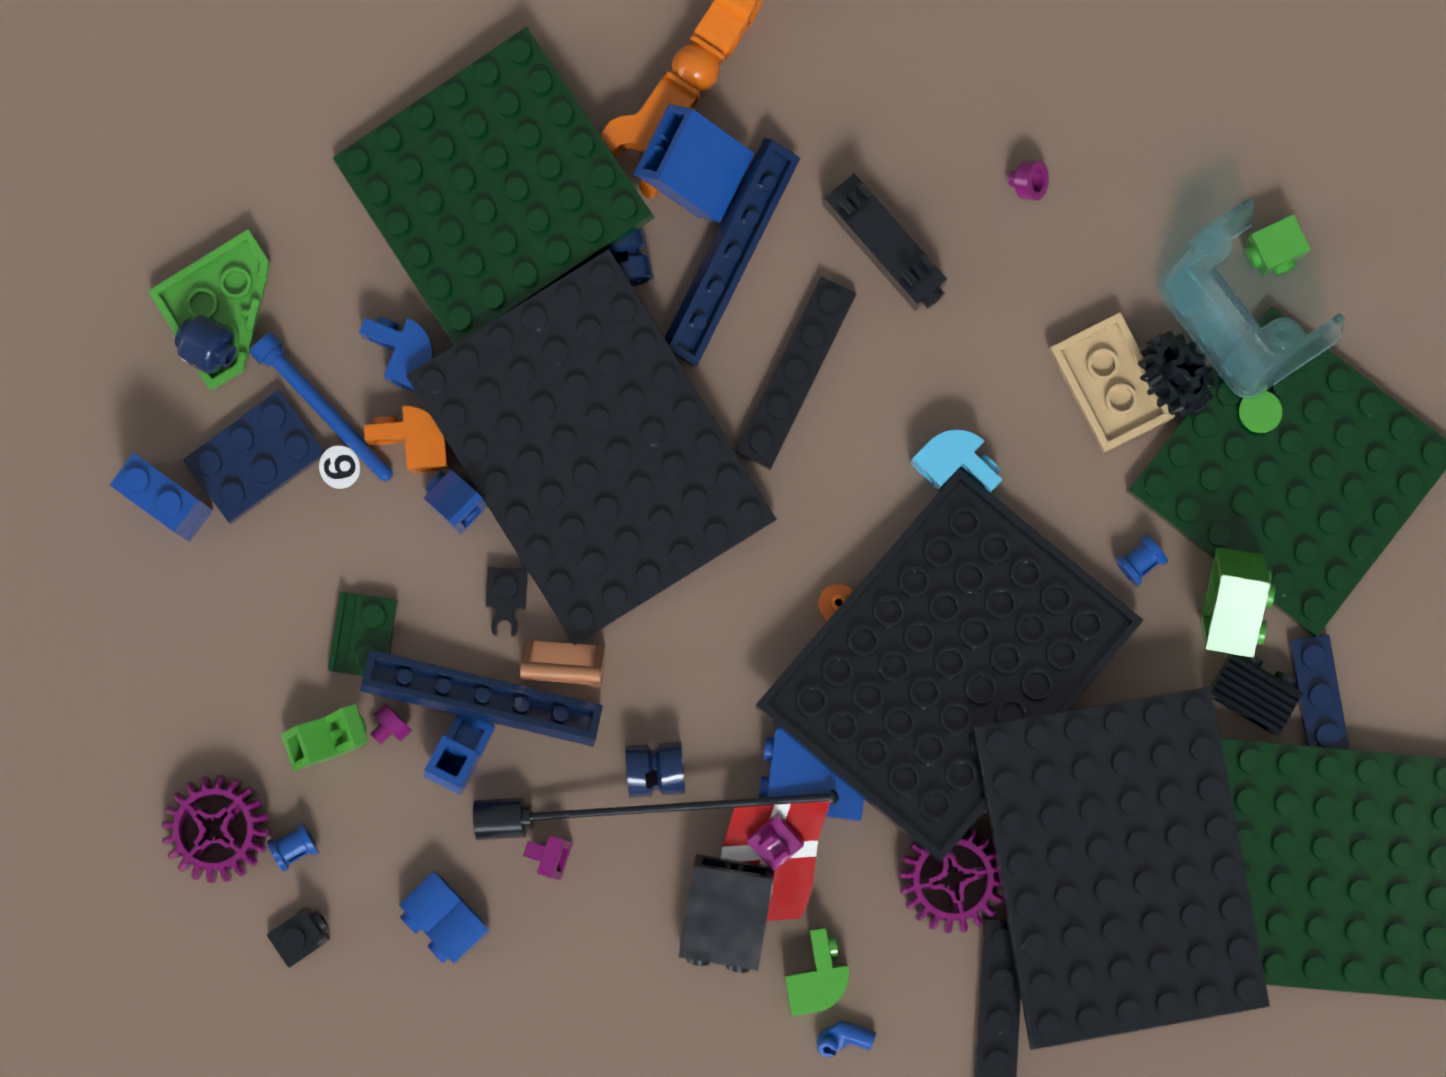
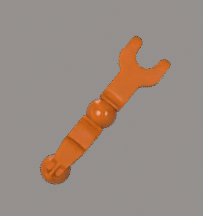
M764 0L713 1L690 37L691 44L682 47L674 55L671 62V72L667 71L640 111L634 115L617 117L606 125L600 136L614 157L622 151L634 149L644 154L668 104L691 109L695 108L701 99L700 92L711 88L716 83L720 74V64L724 65L745 33L751 28ZM642 179L640 180V190L644 197L651 200L659 195L660 192Z

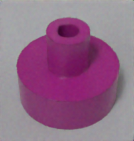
M1024 160L1019 164L1016 171L1009 173L1008 184L1011 187H1015L1019 198L1040 200L1044 197L1048 188L1049 174L1046 165L1042 161Z
M385 702L373 713L381 723L370 734L380 744L392 734L401 742L412 732V729Z

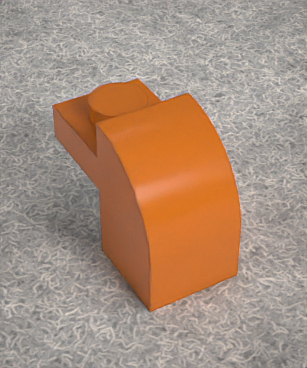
M402 406L403 422H397V417L384 416L373 418V424L364 425V437L369 446L405 443L406 465L410 474L450 470L447 441L431 415L426 411L413 406Z

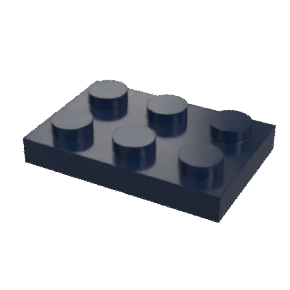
M277 390L185 457L183 461L228 523L232 524L320 460L324 450L282 393Z

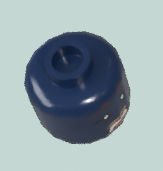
M204 315L185 320L175 337V346L178 348L179 358L204 373L212 374L222 366L228 367L234 360L237 348L234 346L232 330Z

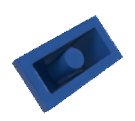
M452 470L446 475L442 472L438 473L425 487V490L429 492L424 497L425 501L460 535L488 507L484 499Z

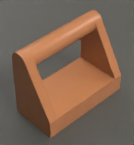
M526 640L521 661L520 677L527 681L602 686L605 646Z

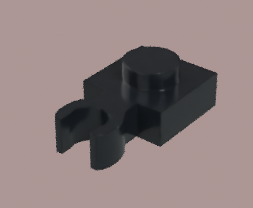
M488 567L486 608H497V615L491 625L494 636H498L497 628L502 621H509L512 624V637H515L518 633V623L514 618V609L526 610L529 573L527 569Z

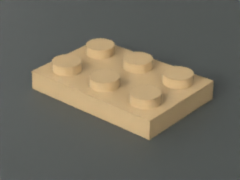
M1121 312L1050 347L1049 351L1103 454L1175 417L1174 414H1169L1168 405L1165 404L1160 408L1157 406L1158 397L1155 394H1147L1149 386L1147 382L1140 379V376L1145 374V370L1138 366V361L1144 357L1140 353V348Z

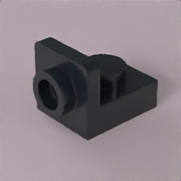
M305 907L292 918L268 933L267 937L288 968H291L330 941L326 934L330 927L318 910L311 912L308 907Z

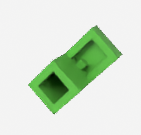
M356 704L343 707L326 717L297 725L281 734L293 772L351 753L365 747L364 744L369 742L366 735V722L359 714Z
M825 927L809 930L816 970L784 975L792 1017L828 1009L842 997L847 988L849 965L832 966L831 959L839 958L835 934L827 936Z

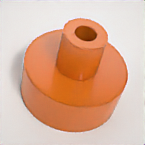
M834 584L823 590L818 600V609L824 620L828 621L839 609L840 606H836L835 601L839 600L843 604L851 595L853 590L843 584Z

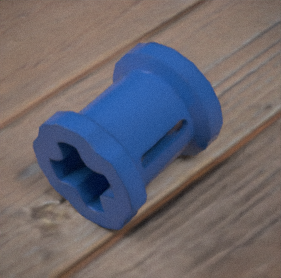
M1148 535L1142 537V543L1125 557L1120 555L1115 559L1119 569L1136 587L1142 583L1141 578L1158 564L1165 565L1168 562L1163 551Z
M304 822L297 824V829L277 840L272 838L267 841L271 854L283 872L289 869L291 863L308 854L315 856L319 853L315 840Z

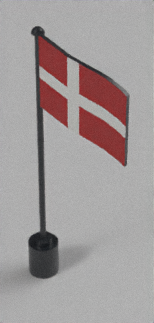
M830 789V793L535 813H533L532 805H525L523 797L475 800L473 804V827L476 840L526 837L527 829H533V821L734 808L722 845L721 858L768 866L747 843V838L776 813H779L804 841V847L775 870L767 921L801 919L806 910L813 886L818 839L830 802L831 805L836 804L839 800V795L835 790Z

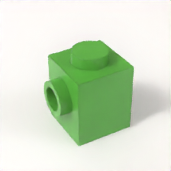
M1294 214L1252 233L1245 241L1247 247L1244 248L1245 256L1253 269L1258 268L1262 276L1273 272L1275 277L1296 268L1295 261L1303 258L1311 250Z

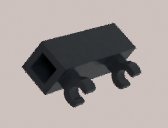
M855 173L824 198L823 207L915 311L923 304L927 309L944 296L945 292L942 288L945 286L947 278Z

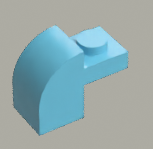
M949 430L936 435L910 462L938 491L959 468L990 493L1003 480L998 475L1001 470L993 460L985 454L981 458L975 454L985 440L965 430Z

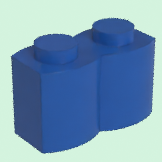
M435 871L399 904L404 911L400 918L415 934L422 930L431 939L427 947L442 963L447 959L452 963H457L491 930Z

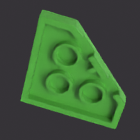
M249 229L148 291L175 336L185 320L193 319L199 315L208 316L232 330L234 346L237 348L232 363L226 368L222 366L212 374L196 369L211 392L246 370L271 267L269 260Z

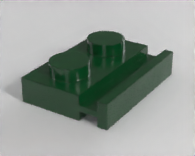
M340 592L328 671L363 676L370 650L390 654L398 607L397 600Z

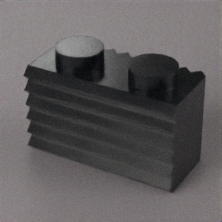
M1229 654L1211 684L1213 700L1270 734H1280L1303 695V692L1295 688L1298 682L1283 672L1276 671L1272 675L1260 668L1263 661L1256 656L1248 657Z

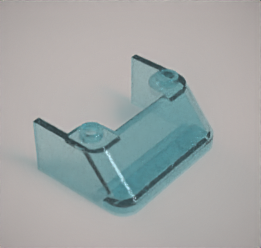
M1250 197L1198 231L1164 270L1159 279V294L1164 303L1229 388L1242 398H1253L1260 395L1339 342L1345 320L1341 313H1339L1308 335L1297 322L1289 318L1275 319L1261 328L1215 268L1226 262L1230 257L1232 239L1252 226L1254 202Z

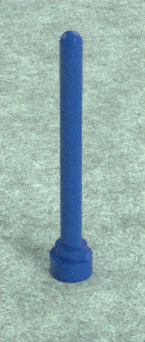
M269 332L262 337L249 352L260 365L265 363L268 368L273 366L381 481L390 480L393 476L392 469L284 356L286 351L282 348L283 342L273 332Z

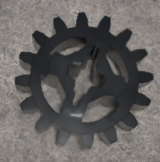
M1168 331L1163 335L1159 334L1146 342L1147 346L1140 350L1144 358L1138 361V366L1145 370V374L1140 376V379L1147 382L1149 386L1147 394H1155L1158 397L1157 406L1160 408L1166 404L1168 405L1169 414L1173 415L1179 412L1181 417L1194 414L1206 407V402L1213 398L1212 393L1208 389L1215 387V382L1208 378L1207 374L1213 372L1211 367L1206 366L1204 362L1206 358L1205 353L1198 355L1195 351L1196 343L1192 341L1186 344L1184 334L1180 333L1174 336L1172 331Z

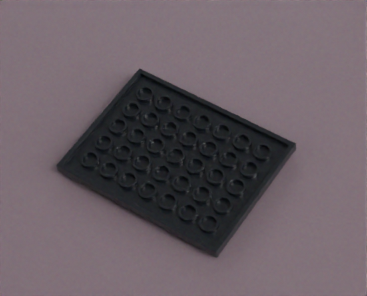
M609 249L406 375L574 645L777 520Z
M959 468L758 701L755 708L931 857L941 863L986 809L972 728L1068 711L1144 620Z
M1211 686L972 728L1031 1050L1270 1007Z

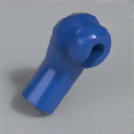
M841 1020L821 1031L816 1040L817 1050L820 1055L827 1058L835 1056L837 1051L849 1044L870 1051L876 1032Z

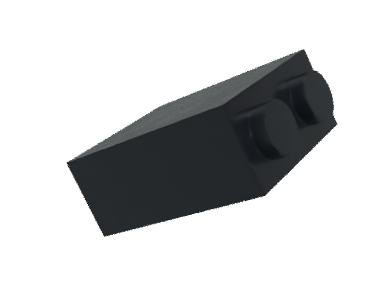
M696 854L679 957L686 958L688 963L697 966H708L710 963L726 965L728 970L738 973H746L750 970L758 971L775 870L772 871L769 866Z

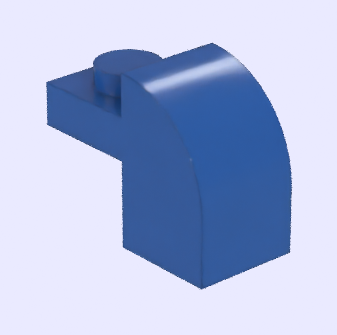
M377 316L376 321L365 318L359 331L362 338L394 351L384 373L386 381L416 393L406 375L435 357L433 345L426 332L420 325L407 318L402 332L397 331L399 328L397 323L386 318Z
M456 715L446 736L442 735L424 770V778L461 795L477 768V764L495 731V726L483 720Z

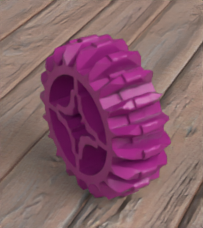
M217 775L215 786L212 787L210 778L202 776L200 778L201 790L193 782L186 783V789L190 794L188 798L180 792H176L173 795L174 799L181 804L179 809L174 806H166L165 812L175 815L174 822L163 821L161 823L162 828L173 829V836L162 838L163 844L176 843L177 848L171 850L168 853L169 859H176L181 855L184 857L178 865L180 871L184 872L192 864L194 865L191 873L192 879L198 880L204 870H206L207 882L215 883L217 873L220 871L223 881L229 882L232 880L231 868H234L239 876H244L247 873L242 863L244 860L252 866H256L259 863L258 859L251 854L253 849L259 852H266L267 846L258 843L257 838L258 836L268 837L271 835V831L259 829L258 822H266L270 819L268 813L256 815L255 810L262 807L264 801L260 798L252 802L248 801L254 792L252 787L248 786L240 794L238 793L241 780L233 778L228 788H226L225 776ZM216 795H222L232 800L227 807H223L216 814H211L197 805L203 799ZM241 809L247 821V835L244 844L240 842V839L233 830V823L239 816L238 812ZM189 814L198 824L199 834L193 842L192 848H190L185 833ZM219 818L224 819L220 829L224 832L223 835L226 838L213 836V839H208L212 829L206 820L219 822ZM218 843L235 853L233 857L218 863L208 862L200 858L205 851H208Z
M970 828L965 839L961 838L956 845L971 851L982 865L980 867L962 868L957 864L955 855H953L951 850L942 860L941 868L935 876L920 880L921 867L929 854L913 841L910 847L918 853L916 858L914 859L908 855H903L902 861L912 865L911 872L905 870L898 872V877L910 878V885L900 887L899 892L901 894L913 893L914 898L908 900L905 906L907 909L913 908L917 904L921 906V909L915 915L917 921L923 920L927 914L932 915L928 925L930 929L935 930L939 920L942 919L945 920L943 927L945 933L952 932L953 921H958L961 932H967V918L971 917L973 923L980 927L983 925V922L978 915L979 911L982 910L990 917L995 914L993 908L987 905L989 899L997 903H1002L1003 901L1001 895L993 893L994 886L1001 887L1000 880H995L994 873L998 872L997 865L992 866L990 861L995 858V852L991 850L986 854L983 851L989 844L990 839L983 837L978 844L973 843L976 836V830ZM947 858L950 867L956 868L955 873L959 871L961 874L972 873V876L957 882V899L955 891L949 890L950 885L944 886L943 883L932 884V882L942 880V877L948 875L947 869L949 865ZM985 878L984 888L979 899L971 907L965 909V887L974 880ZM935 889L945 891L950 903H952L954 913H947L936 909L927 901L922 892Z

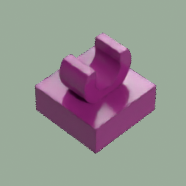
M776 813L747 838V843L772 871L776 870L804 847V841L779 813Z

